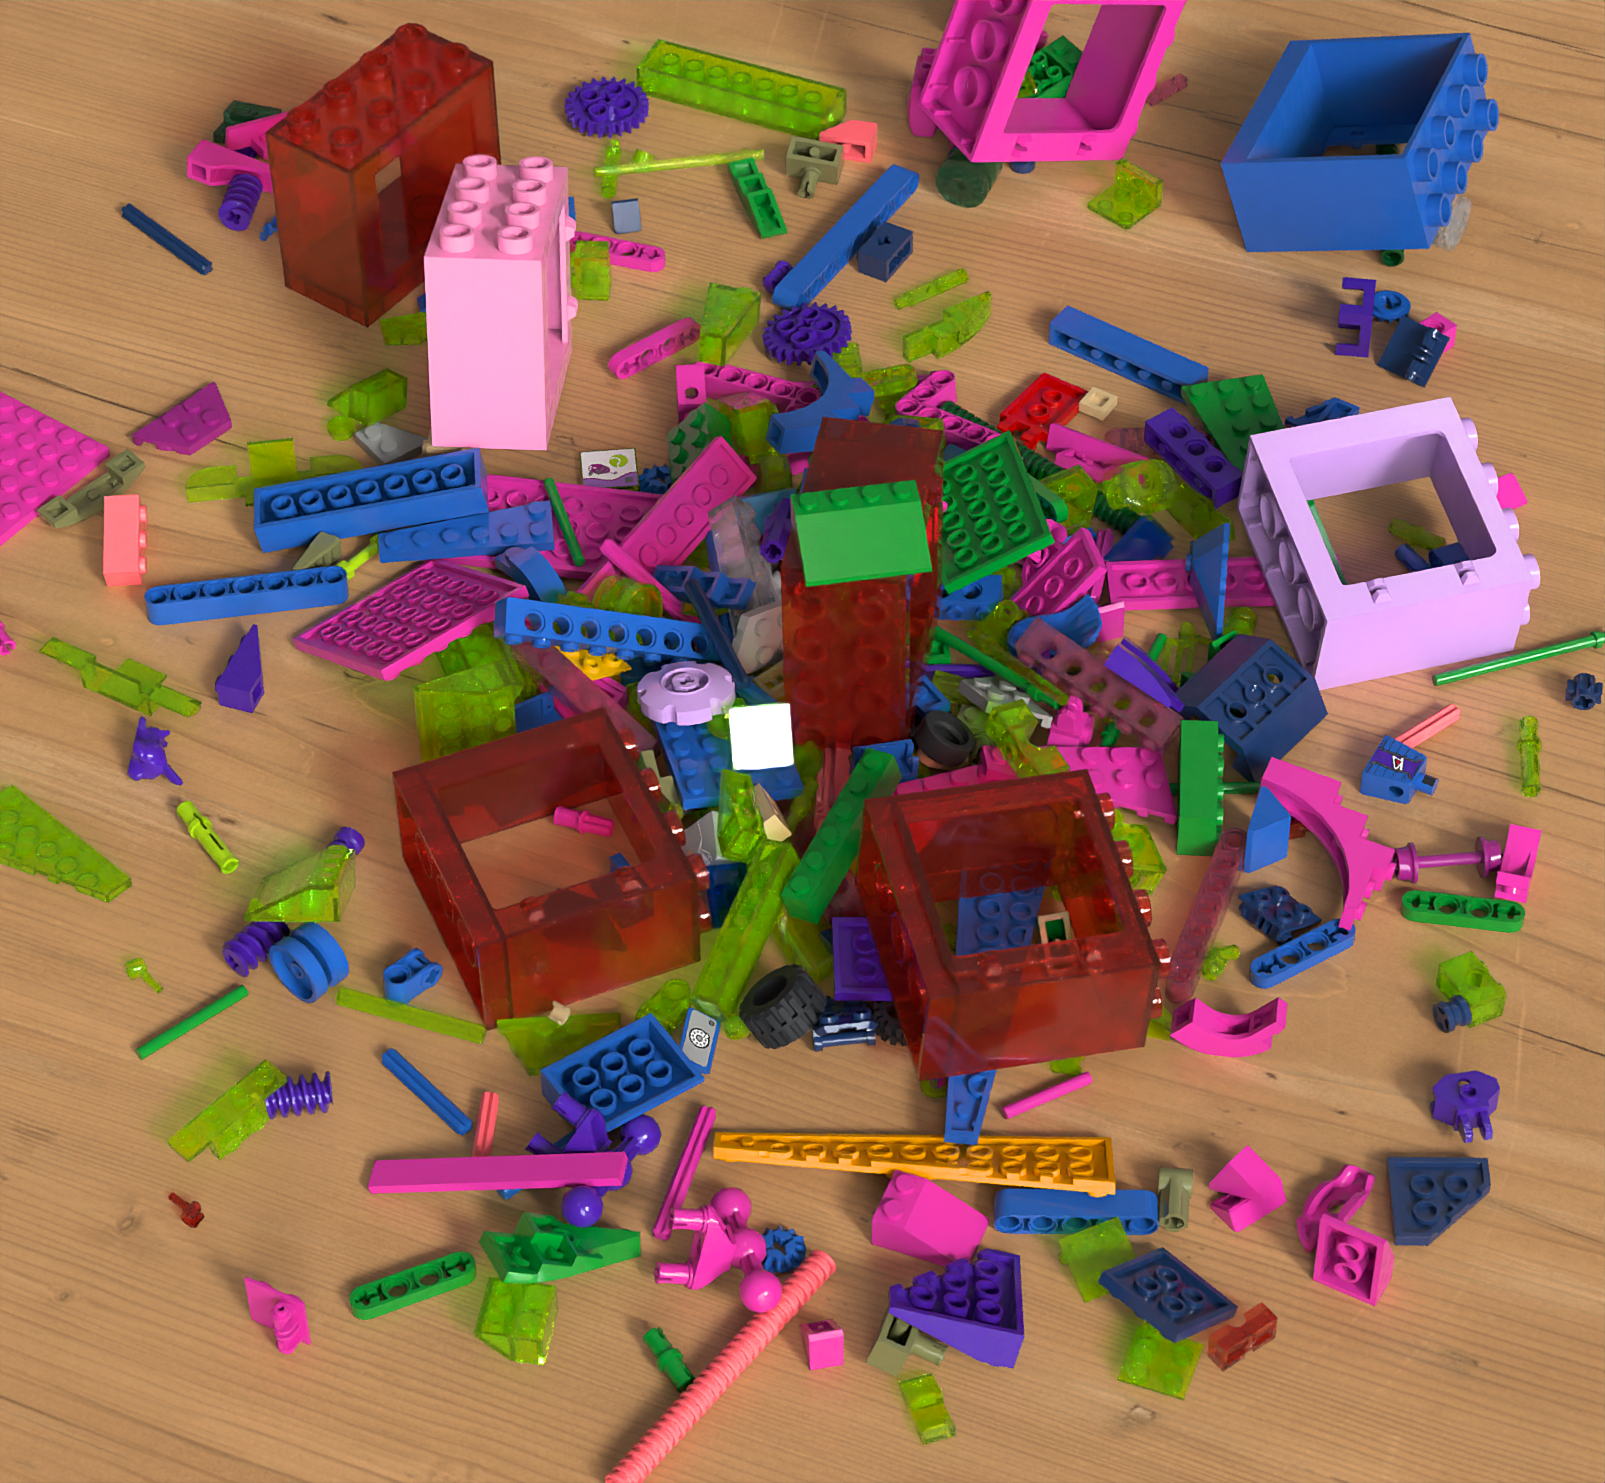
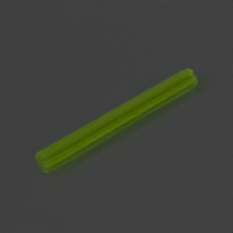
M341 987L336 996L339 1006L473 1043L482 1044L487 1032L484 1025L345 987Z

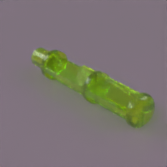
M612 139L609 147L606 149L601 195L607 199H611L616 195L622 153L620 142L617 139Z
M960 268L912 291L905 292L903 297L894 300V305L897 310L907 306L912 308L916 304L941 295L959 285L968 283V273L965 269Z

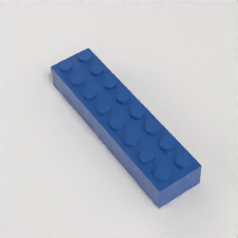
M479 448L254 489V530L263 553L310 545L320 532L343 539L489 512L487 471Z

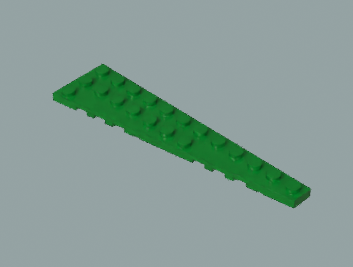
M1263 374L1181 386V396L1194 416L1198 417L1202 422L1204 432L1207 436L1210 435L1215 443L1214 447L1219 449L1233 466L1238 467L1242 474L1250 435L1285 429ZM1306 500L1340 582L1343 585H1347L1314 500Z

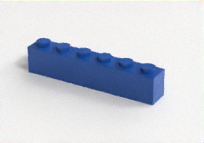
M1068 305L1050 322V345L1184 405H1187V403L1181 396V386L1206 383L1208 381L1209 367Z

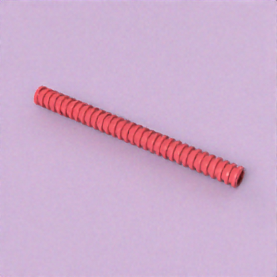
M818 1249L811 1252L810 1256L791 1274V1277L787 1278L784 1284H782V1298L778 1305L770 1311L756 1312L753 1315L752 1319L746 1323V1326L740 1329L739 1334L733 1337V1341H729L726 1348H723L719 1355L713 1359V1362H710L706 1369L700 1373V1377L694 1379L693 1384H690L686 1391L682 1392L680 1398L673 1402V1406H670L666 1413H663L659 1420L653 1424V1428H649L646 1435L639 1439V1443H635L632 1450H629L625 1457L618 1462L619 1465H615L612 1472L605 1476L606 1483H642L645 1480V1476L651 1474L652 1469L659 1465V1461H662L666 1454L671 1452L673 1446L679 1443V1439H682L686 1432L692 1429L693 1424H696L700 1417H703L706 1410L712 1407L713 1402L720 1398L719 1395L724 1394L726 1388H729L733 1381L739 1377V1374L744 1372L746 1366L752 1363V1359H755L759 1352L764 1350L766 1345L772 1341V1338H775L779 1333L778 1331L784 1328L785 1324L791 1320V1317L796 1315L798 1310L804 1306V1303L823 1285V1282H826L830 1275L836 1271V1265L827 1253Z

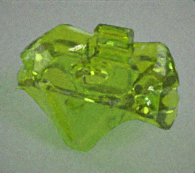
M1148 459L1118 466L1116 472L1111 475L1112 480L1105 489V496L1111 509L1130 507L1137 514L1143 512L1144 515H1151L1170 507L1171 499L1179 494L1180 488L1175 473L1167 462ZM1139 474H1142L1147 481L1146 489L1139 483Z

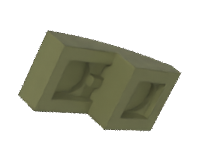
M653 750L641 751L636 766L643 784L660 809L668 816H674L676 805L680 803L673 777L660 778Z

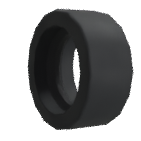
M932 710L927 713L914 734L916 744L923 753L935 762L948 767H958L961 765L975 745V738L968 726L959 718L940 710Z

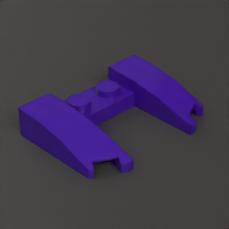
M1125 636L1121 643L1116 645L1104 666L1166 707H1172L1176 711L1181 712L1185 704L1175 694L1179 688L1148 653Z

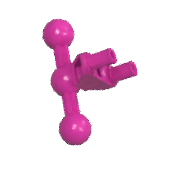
M730 1186L720 1189L714 1194L710 1204H703L699 1209L671 1207L670 1214L668 1215L669 1228L671 1230L690 1229L695 1230L688 1260L685 1263H656L654 1270L655 1283L681 1284L689 1290H698L708 1285L724 1271H729L732 1265L734 1268L741 1269L744 1273V1278L739 1285V1297L750 1311L763 1313L776 1307L782 1298V1285L772 1272L766 1271L762 1267L761 1263L766 1256V1241L757 1230L748 1228L746 1223L751 1215V1200L742 1189Z

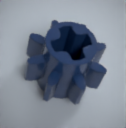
M1581 673L1576 675L1573 680H1567L1565 700L1572 701L1574 708L1589 710L1594 707L1595 703H1601L1603 683H1596L1594 675Z

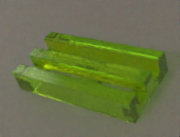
M1167 637L1162 669L1166 674L1168 673L1172 645L1178 646L1173 675H1168L1177 686L1180 685L1181 676L1179 674L1184 647H1189L1185 671L1192 673L1197 641Z

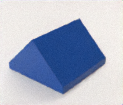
M1261 786L1247 830L1243 871L1246 873L1254 872L1287 858L1291 815L1268 787Z

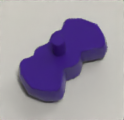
M782 260L776 262L771 272L762 279L763 286L767 292L773 294L776 286L793 269L792 265Z

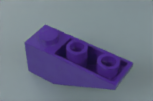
M255 624L252 625L247 635H243L238 650L234 655L230 656L225 671L216 679L215 691L218 693L219 705L253 713L264 695L261 648L258 627Z

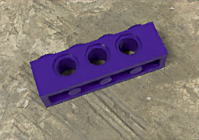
M1172 407L1145 421L1144 442L1214 510L1239 497L1243 476L1241 470L1233 466L1219 449L1213 447L1201 432H1198L1189 424L1185 416L1180 415Z

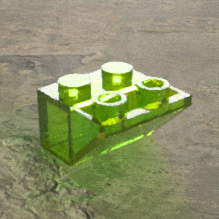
M386 368L338 393L327 401V406L358 421L362 425L370 426L407 407L408 378Z
M489 1277L474 1332L475 1337L510 1361L545 1365L558 1314L556 1286L540 1283H503L500 1278Z

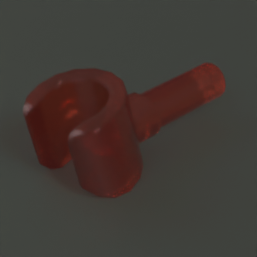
M175 1193L169 1195V1200L184 1211L181 1214L182 1221L187 1226L196 1228L205 1217L200 1212V1204L197 1201L186 1202Z

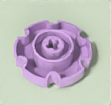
M683 661L661 666L660 671L646 674L637 687L638 703L641 704V712L649 719L663 724L676 722L677 725H694L712 720V716L726 713L733 706L736 699L735 684L732 682L731 674L726 669L712 663L696 664V661Z

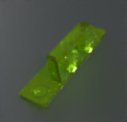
M264 1060L169 1138V1147L185 1161L191 1162L210 1146L212 1154L219 1160H222L226 1155L234 1152L250 1135L262 1129L270 1119L264 1100L287 1082L286 1075L271 1062Z

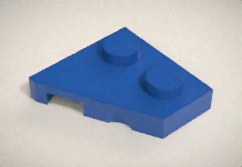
M1334 397L1324 401L1321 405L1306 409L1305 415L1296 419L1292 415L1287 417L1284 428L1359 415L1360 407Z

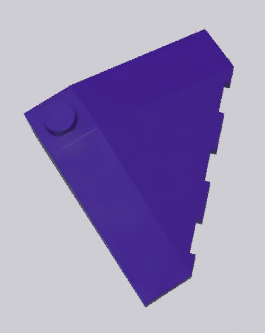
M987 1248L978 1252V1260L968 1263L967 1259L962 1258L946 1264V1273L935 1276L936 1273L931 1270L914 1277L912 1281L913 1286L903 1289L900 1283L890 1286L888 1291V1313L980 1362L988 1363L995 1367L1014 1368L1024 1339L1020 1255Z

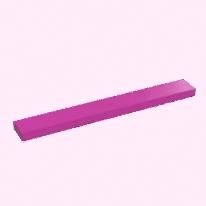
M625 1152L375 1160L368 1188L371 1194L563 1188L575 1186H622L628 1158Z

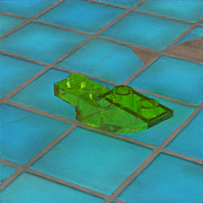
M987 291L943 310L942 320L904 335L903 358L910 363L932 353L939 359L963 346L988 321L991 315V293Z

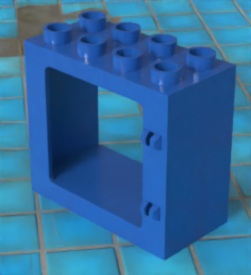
M1449 33L1290 41L1221 162L1246 251L1429 249L1439 228L1446 227L1450 223L1451 204L1456 194H1464L1468 181L1467 172L1472 163L1480 162L1483 155V140L1488 131L1496 130L1499 122L1498 104L1495 99H1487L1484 90L1488 75L1487 60L1484 54H1475L1471 34ZM1407 144L1403 153L1397 155L1322 157L1325 150L1330 146L1348 145L1353 149H1362L1363 145Z

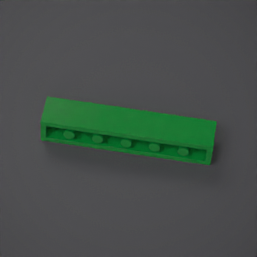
M866 748L781 893V898L789 916L818 924L902 778L894 755Z

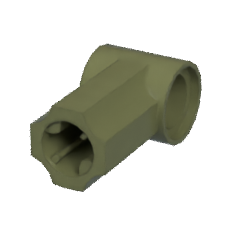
M1160 1166L1158 1196H1160L1159 1225L1166 1228L1167 1231L1179 1232L1181 1229L1188 1227L1193 1169Z

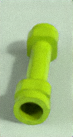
M378 533L369 539L370 544L349 561L342 560L335 565L342 567L346 571L347 581L355 576L354 571L375 554H379Z

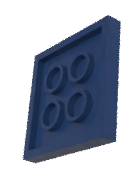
M1164 1247L1103 1271L1098 1281L1114 1298L1121 1300L1134 1311L1136 1316L1146 1320L1159 1331L1162 1337L1173 1343L1233 1318L1238 1309L1236 1304Z

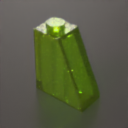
M787 454L758 457L755 474L757 479L754 481L755 494L792 488V471Z

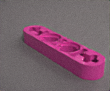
M575 231L574 237L569 240L570 256L647 272H658L665 267V252L656 246ZM598 248H608V250H605V251H598V250H596V249H598ZM623 253H633L634 255H631V256H623L622 254H623Z
M691 317L683 318L617 352L610 359L608 368L619 379H626L694 344L702 334V326ZM670 338L669 342L663 347L666 340ZM648 349L646 355L641 358L642 354Z

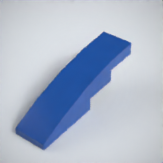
M657 565L652 575L679 601L691 603L685 591L684 583L692 578H696L699 580L711 606L723 609L745 610L756 586V583L749 578H729L722 572H702L695 566Z

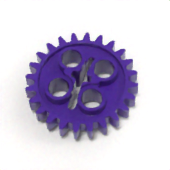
M602 77L599 82L592 78L591 84L583 81L582 87L575 86L574 92H568L569 98H565L567 122L571 123L572 128L578 127L579 133L587 130L589 137L594 133H597L598 138H601L603 134H607L609 138H612L613 133L621 137L622 131L632 133L631 127L639 129V123H645V117H648L649 100L646 92H642L641 86L635 87V82L626 84V79L624 78L619 82L616 81L615 77H612L610 81Z
M814 302L811 307H808L806 303H803L802 308L799 309L793 305L792 311L789 312L783 309L782 316L773 315L774 321H767L768 327L763 328L764 334H762L766 353H770V358L777 357V362H782L786 359L787 365L796 361L797 366H800L805 361H807L808 365H812L815 351H825L831 358H833V352L841 353V347H847V341L851 340L852 328L849 316L844 314V310L837 311V306L828 309L827 303L818 307L817 302Z

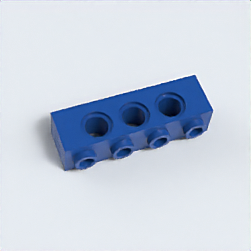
M921 573L918 585L916 586L904 583L901 580L902 575L884 577L881 597L882 608L890 618L953 621L1001 620L1004 595L1002 575L985 576L950 594L944 588L940 574Z

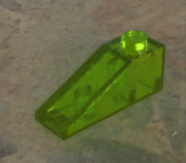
M724 768L720 779L717 838L722 857L747 864L751 863L766 840L767 835L751 776Z

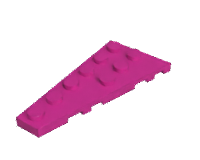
M982 746L980 756L984 774L987 778L1019 786L1029 783L1042 787L1043 792L1053 794L1054 790L1070 794L1069 798L1114 810L1124 807L1136 810V815L1147 818L1148 814L1164 817V822L1175 824L1177 814L1160 748Z

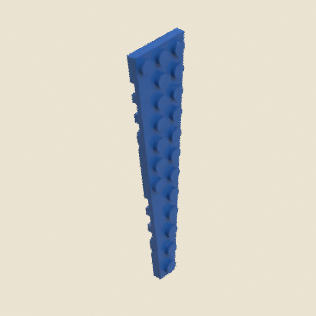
M963 833L944 1142L977 1145L1035 928L1036 916L1039 913L1056 848V842Z

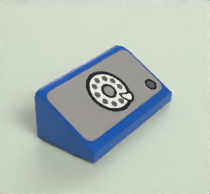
M688 1008L679 1047L700 1073L710 1074L721 1022L694 1008Z

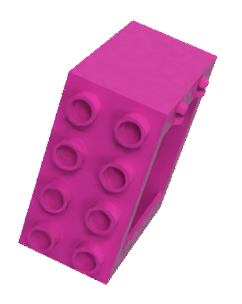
M955 0L917 105L971 162L1122 160L1130 139L1137 132L1139 116L1148 94L1155 87L1156 74L1166 49L1174 40L1176 24L1185 2L1188 0ZM1054 4H1101L1066 97L1016 98L1050 8Z

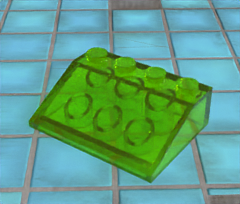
M500 660L412 686L421 767L424 775L443 776L456 771L490 764L519 761L513 685Z
M332 845L328 849H323L264 877L244 914V921L340 922L356 886L355 849H347L344 845Z

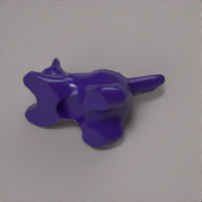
M142 716L139 719L127 775L134 781H139L141 779L153 780L163 774L171 783L181 786L183 781L167 763V757L163 749L167 747L168 743L164 739L170 734V731L160 730L152 726L147 727L146 719Z

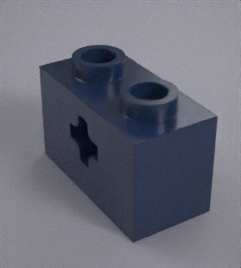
M885 221L878 230L873 231L870 239L859 247L856 254L858 272L887 282L913 253V231Z

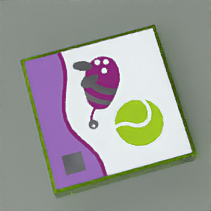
M636 448L579 452L582 485L640 492Z

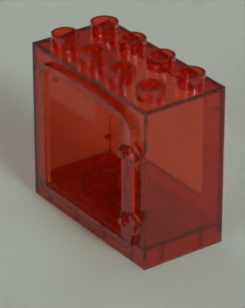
M1088 769L864 800L855 886L918 1081L1145 1047L1150 1020L1161 1018L1162 997L1158 986V979L1170 976V952L1163 938L1151 939L1148 927L1152 923V908L1148 893L1145 889L1133 890L1129 878L1133 875V857L1130 846L1126 840L1114 841L1111 833L1115 826V811L1112 798L1108 792L1096 793ZM1043 886H1057L1065 911H1068L1070 925L1076 938L955 956L950 951L935 903L959 900L960 898L1007 893L1015 890H1028Z

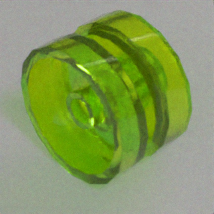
M612 575L606 578L598 587L591 608L661 618L663 599L660 590L654 584L634 581L632 578L621 575ZM609 629V637L612 641H615V634ZM637 633V642L642 645V637Z

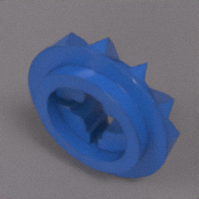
M1383 290L1375 292L1373 318H1378L1379 322L1388 321L1390 324L1393 320L1399 322L1402 315L1408 317L1411 307L1410 301L1406 296L1396 291Z
M666 463L662 467L654 464L652 469L644 468L643 474L639 475V488L641 492L664 495L672 486L670 468H668ZM658 478H662V480H666V481H665V485H663V482H660V480H659Z
M780 1225L777 1229L770 1230L766 1227L765 1232L762 1234L766 1241V1256L761 1263L763 1269L773 1273H785L797 1268L803 1262L806 1255L803 1236H798L794 1228L785 1230ZM773 1243H778L781 1247L785 1246V1255L778 1249L773 1250Z

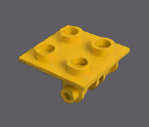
M550 646V649L588 682L609 677L620 684V674L632 668L622 659H617L616 654L606 653L605 656H592L588 654V650L578 649V652L560 651L559 646Z

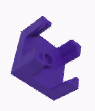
M1343 277L1342 289L1364 291L1362 306L1341 304L1338 318L1339 328L1360 330L1358 345L1336 343L1335 355L1368 358L1376 280Z

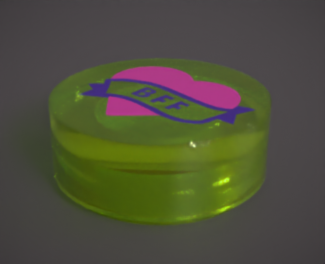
M931 1066L924 1069L920 1075V1089L923 1094L931 1098L945 1097L947 1095L948 1069L941 1066Z

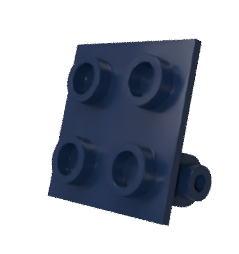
M1402 315L1377 366L1425 388L1450 337L1439 333L1438 330L1432 327H1426Z
M1281 886L1267 887L1239 895L1238 897L1243 901L1238 908L1241 916L1257 929H1261L1262 933L1268 934V937L1278 945L1285 944L1293 939V936L1290 934L1291 931L1321 923L1322 921L1313 913L1309 906L1299 903L1290 896L1288 890Z

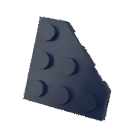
M1388 1157L1387 1176L1394 1246L1430 1245L1490 1192L1491 1187L1488 1158Z

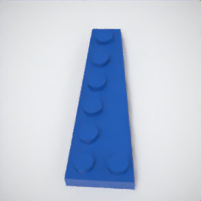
M534 501L527 505L378 534L380 563L503 554L507 549L520 546L523 549L533 546L538 551L555 550L551 501Z

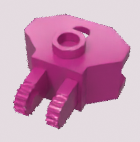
M1072 695L1066 697L1064 706L1060 707L1056 717H1053L1051 727L1047 728L1049 738L1046 746L1086 747L1090 743L1093 733L1094 715L1083 712L1081 699Z

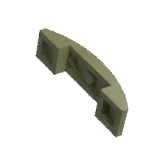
M126 449L105 463L107 472L66 500L61 495H58L39 508L37 512L54 528L66 527L86 520L104 509V496L122 495L145 468V463L130 450Z

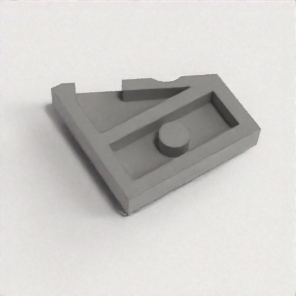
M376 422L354 433L355 442L379 466L408 461L421 455L423 441L428 440L427 438L380 422Z

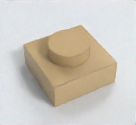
M1092 387L1079 402V411L1103 421L1117 406V396Z

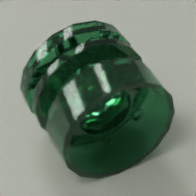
M953 144L935 175V184L939 193L950 203L964 208L976 207L984 202L1002 170V162H971Z

